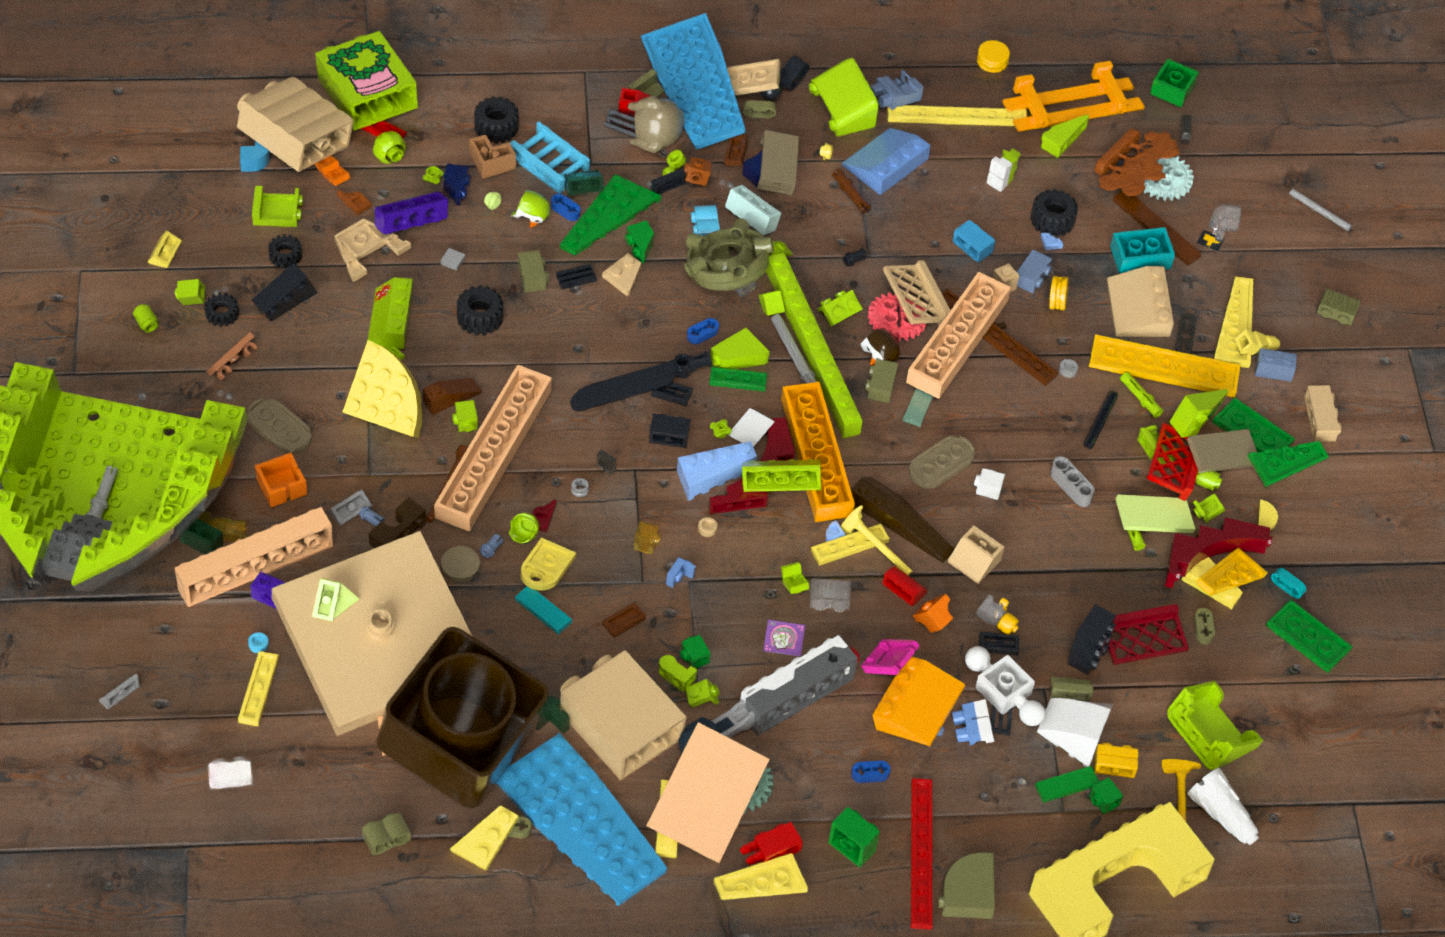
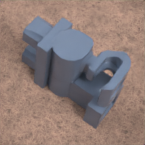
M904 69L901 71L900 80L896 78L893 81L889 76L876 78V84L870 86L875 97L879 96V105L882 108L888 106L891 110L896 109V106L901 107L920 101L923 92V86Z

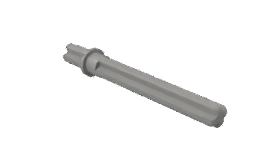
M779 314L772 316L771 321L801 375V381L805 384L816 382L814 378L815 373L808 367L782 317Z

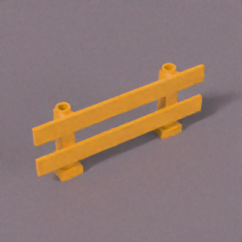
M1111 61L1094 64L1091 76L1093 80L1099 79V83L1036 93L1033 87L1035 79L1032 74L1016 77L1013 90L1015 94L1021 93L1022 96L1003 99L1002 101L1007 112L1026 108L1030 110L1032 116L1013 119L1018 132L1058 125L1086 114L1089 116V119L1144 109V105L1139 97L1125 98L1122 91L1133 90V85L1128 77L1115 80L1111 73L1113 67ZM1105 94L1108 95L1111 101L1047 113L1043 106Z

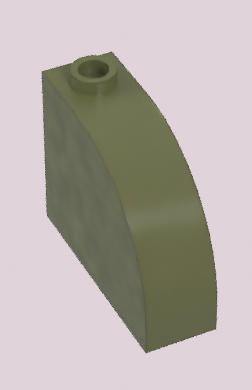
M993 853L969 854L960 858L951 866L944 881L942 895L938 897V908H942V916L992 919L995 910Z

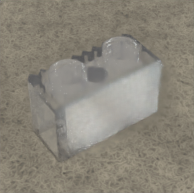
M813 578L810 586L809 607L819 611L824 609H834L837 612L849 610L851 582Z

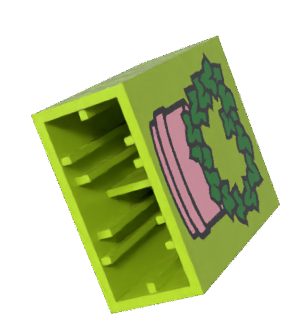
M380 31L358 36L349 42L337 46H329L315 53L318 80L337 108L353 119V131L418 108L416 81Z

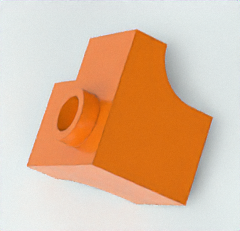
M943 594L935 597L932 601H927L912 617L916 622L925 625L930 633L942 630L953 619L948 611L949 597Z

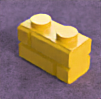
M1110 743L1097 744L1094 756V772L1097 774L1135 778L1138 769V749H1134L1129 745L1118 747L1112 746Z

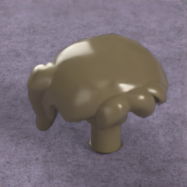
M650 96L638 102L628 104V108L635 111L636 137L630 140L629 143L631 145L656 153L662 148L674 144L682 135L685 123L684 113L672 100L666 98L658 99L655 96Z

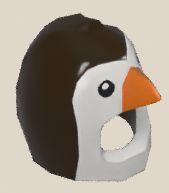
M886 329L874 331L861 343L863 351L872 353L870 365H875L876 359L895 362L900 355L896 338Z

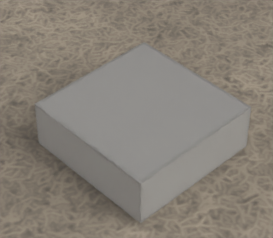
M449 248L441 259V265L457 271L465 260V254Z

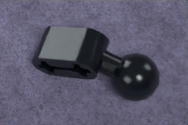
M793 55L780 71L779 88L760 91L762 97L768 101H773L780 97L783 88L793 91L809 71L810 65L797 55Z

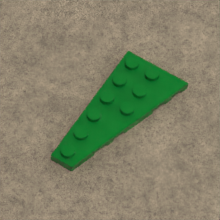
M615 174L562 240L560 249L572 255H578L592 246V243L597 239L604 238L611 230L615 231L626 224L642 210L646 211L649 209L651 204L660 202L662 196Z

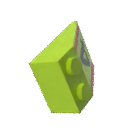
M1223 389L1185 395L1170 420L1171 425L1182 438L1197 435L1214 417L1229 391Z

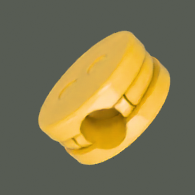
M995 40L982 43L978 49V65L987 72L996 73L1003 71L1008 65L1009 48L1004 43Z
M1053 276L1050 291V309L1055 310L1056 308L1057 310L1065 311L1069 287L1068 277L1058 278V276Z

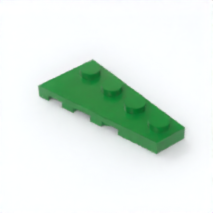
M1320 441L1298 444L1293 447L1287 446L1275 450L1269 449L1258 453L1251 452L1247 455L1266 488L1329 458Z

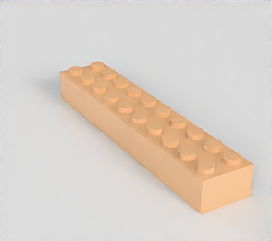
M520 365L516 366L434 504L435 519L466 531H471L550 395L552 377Z

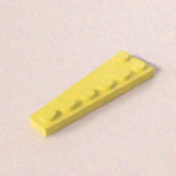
M1235 277L1214 355L1216 360L1240 364V367L1245 368L1250 367L1251 355L1241 354L1235 339L1246 329L1252 332L1253 279Z

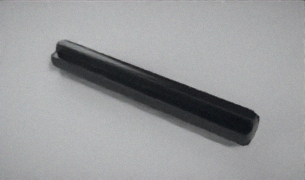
M1109 391L1084 441V447L1093 448L1118 398L1117 392Z

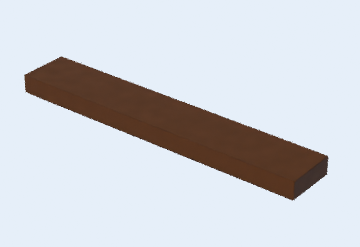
M1123 191L1114 196L1113 201L1145 229L1165 227L1175 255L1187 266L1201 258V253L1136 196H1126Z

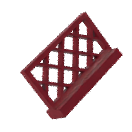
M1173 604L1116 615L1114 631L1122 636L1118 642L1112 639L1109 643V653L1113 665L1188 652L1189 647L1178 616V605ZM1174 620L1176 626L1174 632L1164 626L1166 621ZM1153 624L1159 628L1156 635L1145 629L1147 625ZM1129 628H1135L1140 631V634L1135 638L1126 632ZM1161 630L1171 635L1168 642L1157 637ZM1142 633L1153 639L1149 646L1139 640ZM1123 637L1134 642L1131 649L1120 644ZM1175 637L1181 641L1182 647L1176 648L1169 643ZM1154 640L1165 646L1162 651H1157L1151 647ZM1138 644L1146 649L1145 653L1139 655L1132 651L1134 646ZM1117 647L1128 653L1126 657L1117 659L1115 653Z

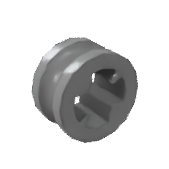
M578 478L572 482V494L574 496L584 497L588 494L589 483L587 480Z

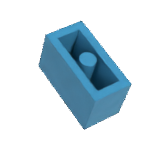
M968 220L954 231L952 242L979 263L993 253L995 240L971 220Z

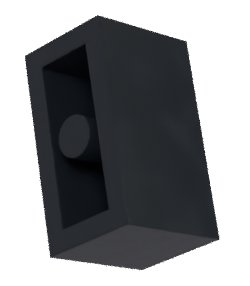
M653 413L649 443L687 448L691 419Z

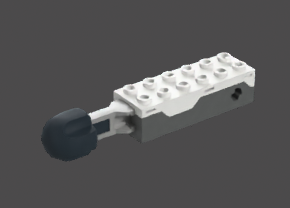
M839 635L833 639H827L821 646L810 649L804 656L796 657L787 666L779 667L770 676H764L758 683L744 688L741 692L740 702L728 712L714 720H707L701 717L689 724L681 732L678 739L681 753H683L698 722L728 738L750 728L757 737L852 681L855 676L856 665L860 659L858 652L854 648L848 647Z

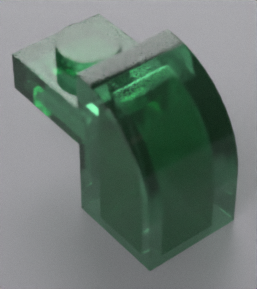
M548 696L536 726L537 731L549 721L563 734L569 730L570 717L565 711L560 710V699Z

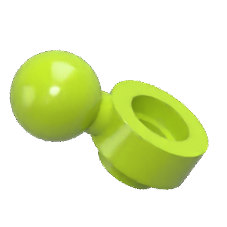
M675 150L668 155L667 163L669 167L664 168L662 176L676 171L675 169L684 165L686 157L680 150Z

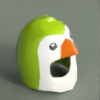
M526 190L516 212H513L511 216L516 219L520 216L529 218L530 228L549 217L550 204L541 194Z

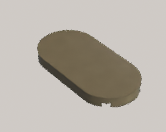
M263 398L254 401L248 407L247 417L250 427L279 451L286 454H298L310 446L312 442L310 427L279 401L270 398L269 400H264Z
M955 436L945 437L911 461L909 477L919 487L926 489L936 488L972 464L975 456L974 446L968 439L961 436L959 438Z

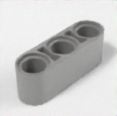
M1062 456L1056 457L1050 472L1052 479L1077 505L1081 507L1089 506L1095 491L1093 485L1067 458Z

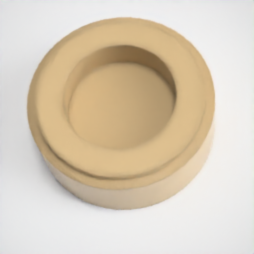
M702 518L698 523V532L704 537L714 536L717 532L718 524L713 518Z

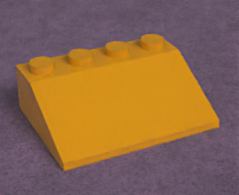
M912 656L905 666L899 669L900 672L893 679L872 715L876 730L931 746L963 691L965 684L928 661Z

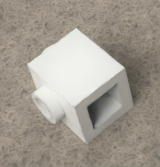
M983 468L981 475H977L974 486H977L976 494L998 500L1005 474Z

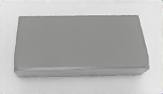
M361 489L327 511L339 525H342L358 515L364 506L371 507L372 504Z
M134 674L101 697L99 702L107 710L140 687L138 675Z

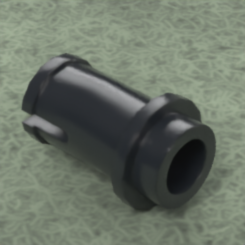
M863 248L852 253L847 252L843 256V261L846 266H853L856 262L865 260L867 255H863L867 253Z

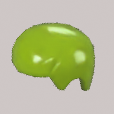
M527 512L519 513L510 521L509 535L515 542L520 544L527 543L537 536L539 522L533 514Z

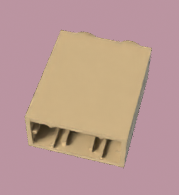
M626 650L614 658L611 655L603 656L595 663L591 673L583 678L577 675L569 678L560 689V714L620 781L676 744L686 726V716Z

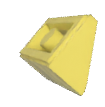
M166 230L160 237L147 262L168 268L182 240Z

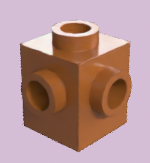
M691 157L689 163H685L683 169L686 174L685 181L706 186L711 173V162L702 158Z

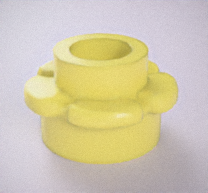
M825 143L824 146H821L820 156H823V160L831 159L833 145Z

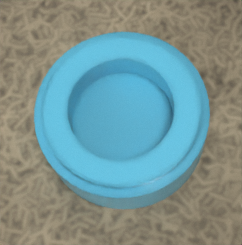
M261 632L253 633L248 639L249 649L254 653L266 651L269 646L268 637Z

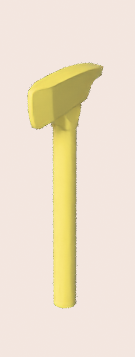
M861 505L855 509L840 526L844 533L849 535L853 533L854 529H857L898 568L910 575L912 570L865 526L861 520L863 506Z

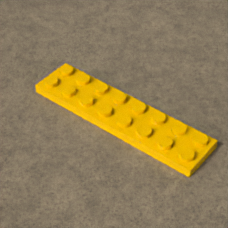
M1096 334L1089 363L1091 368L1119 374L1129 372L1134 377L1205 392L1227 389L1229 391L1227 396L1229 397L1236 396L1240 364Z

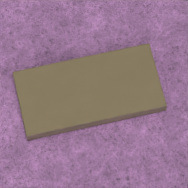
M1249 429L1194 435L1187 438L1199 473L1253 467L1247 455L1251 452L1257 453Z

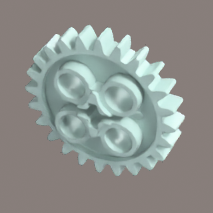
M1179 156L1176 158L1158 159L1157 163L1162 164V172L1165 173L1166 178L1157 181L1144 180L1146 186L1144 193L1150 192V197L1156 195L1157 200L1163 197L1164 201H1166L1167 197L1173 201L1174 197L1180 199V195L1185 196L1186 192L1189 193L1194 178L1192 175L1193 171L1189 170L1190 165H1184L1185 160L1178 161Z

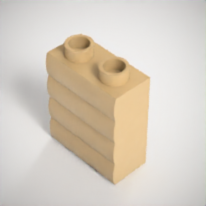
M290 77L279 83L272 81L263 91L254 95L246 93L238 102L237 109L240 112L237 128L298 172L349 146L353 119L345 112L337 109L330 101L323 99L316 91L307 88L303 82L295 77Z

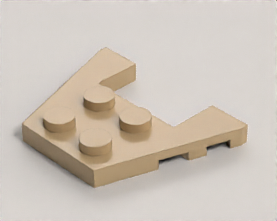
M364 218L334 235L336 245L353 282L367 274V269L359 260L386 244L398 256L411 248L409 241H403L393 233L383 234L375 227L374 223Z

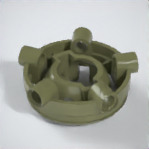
M742 218L736 219L731 228L717 230L707 235L690 233L686 240V245L689 249L687 252V262L684 264L685 270L690 277H693L697 284L706 289L727 291L745 287L758 280L765 273L769 264V253H773L772 237H764L759 232L749 229V223ZM730 250H738V255L731 258Z

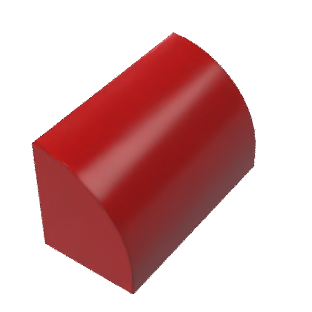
M897 566L891 567L884 573L883 585L912 607L928 592L925 587Z

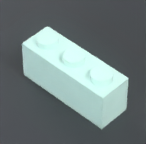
M743 185L730 190L725 205L727 209L734 215L745 219L760 234L766 235L776 230L781 212Z

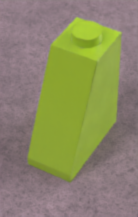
M744 328L712 347L710 358L712 364L719 368L740 369L767 364L769 350L747 328Z

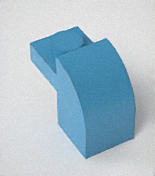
M255 141V146H241V172L259 171L269 164L271 159L270 151Z

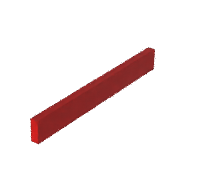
M912 778L911 780L912 929L932 930V779Z

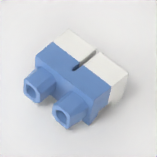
M986 699L963 704V710L952 712L955 725L966 724V727L955 729L958 742L969 741L970 746L978 741L994 742Z

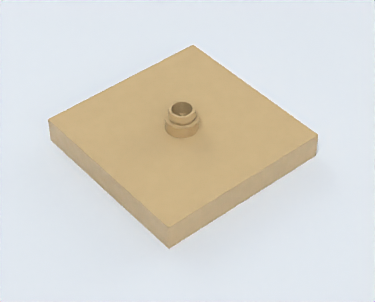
M420 531L272 588V600L336 736L376 721L379 716H383L388 701L443 630L449 627H458L472 636ZM320 578L341 582L359 598L356 603L333 619V621L312 617Z

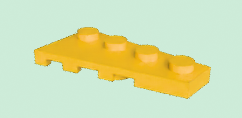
M1237 548L1203 574L1196 584L1211 596L1262 579L1268 572Z

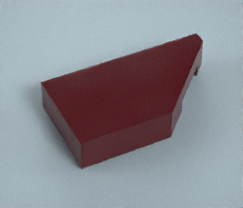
M552 500L551 503L543 507L539 506L533 509L532 514L539 522V531H548L557 500Z

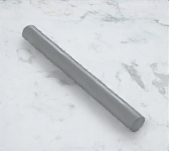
M1295 189L1290 191L1289 195L1347 231L1351 229V224Z

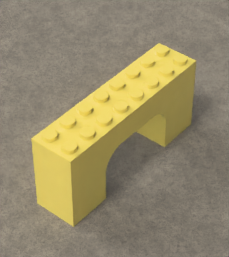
M1171 802L1165 805L1160 804L1148 814H1141L1134 822L1123 824L1115 832L1110 831L1106 833L1102 839L1091 841L1084 849L1073 851L1069 857L1063 860H1056L1052 866L1046 869H1039L1035 873L1029 895L1060 937H1103L1108 932L1113 914L1093 888L1094 886L1131 866H1144L1152 870L1171 895L1175 897L1206 880L1215 859Z

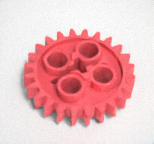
M888 292L887 296L881 294L880 298L876 297L875 301H872L871 306H869L868 319H870L869 324H873L872 329H886L894 337H897L898 341H901V338L908 341L909 336L915 339V335L920 336L927 323L910 324L896 295H891L890 292ZM905 298L906 302L912 305L914 304V302ZM917 304L915 305V307L922 311L926 310ZM912 311L914 317H921Z

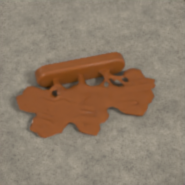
M1134 128L1129 129L1096 163L1095 173L1101 176L1099 177V187L1108 191L1122 188L1126 196L1140 195L1146 188L1144 180L1157 181L1166 178L1165 173L1162 172L1163 166L1157 163V160L1172 158L1180 154L1176 140L1170 138L1171 135L1166 131L1162 133L1152 131L1145 134V142L1138 144L1141 136L1140 132ZM1152 145L1150 148H1142L1140 146ZM1133 148H1137L1138 153L1136 156H1126ZM1125 159L1123 166H1116L1119 160Z

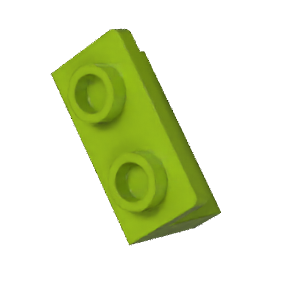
M843 290L835 295L836 299L831 300V298H828L821 302L822 306L817 311H823L830 326L862 310L853 290L847 293Z

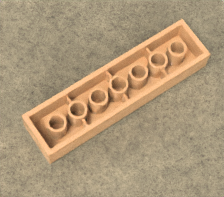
M978 272L910 366L906 383L939 399L1008 302L1011 287Z
M322 507L312 509L303 515L292 517L286 522L273 525L262 532H256L250 537L237 540L228 546L220 547L209 554L201 555L189 562H184L175 567L178 591L187 607H190L255 580L260 571L269 574L333 547L332 524Z

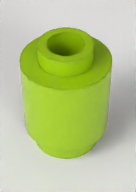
M141 304L135 308L133 316L140 328L147 333L154 331L158 327V319L150 306Z
M1198 471L1195 482L1201 487L1214 491L1215 488L1219 489L1223 479L1220 478L1221 474L1215 471L1199 473Z

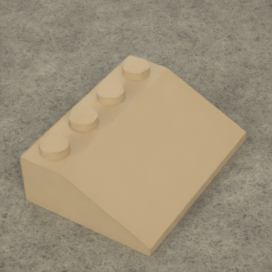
M1145 266L1107 278L1116 337H1170L1174 322L1164 266Z

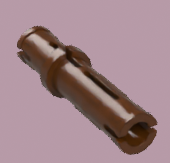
M841 168L836 169L838 174L833 172L832 176L840 184L841 190L847 193L861 213L867 212L864 206L870 210L871 205L853 185V181L847 178Z

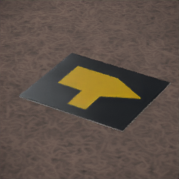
M1203 230L1197 243L1218 252L1225 238Z

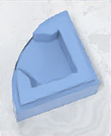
M1041 233L1040 237L1045 250L1062 249L1063 243L1059 238L1050 236L1049 233Z
M835 520L827 528L825 539L828 542L845 536L844 531L837 520Z

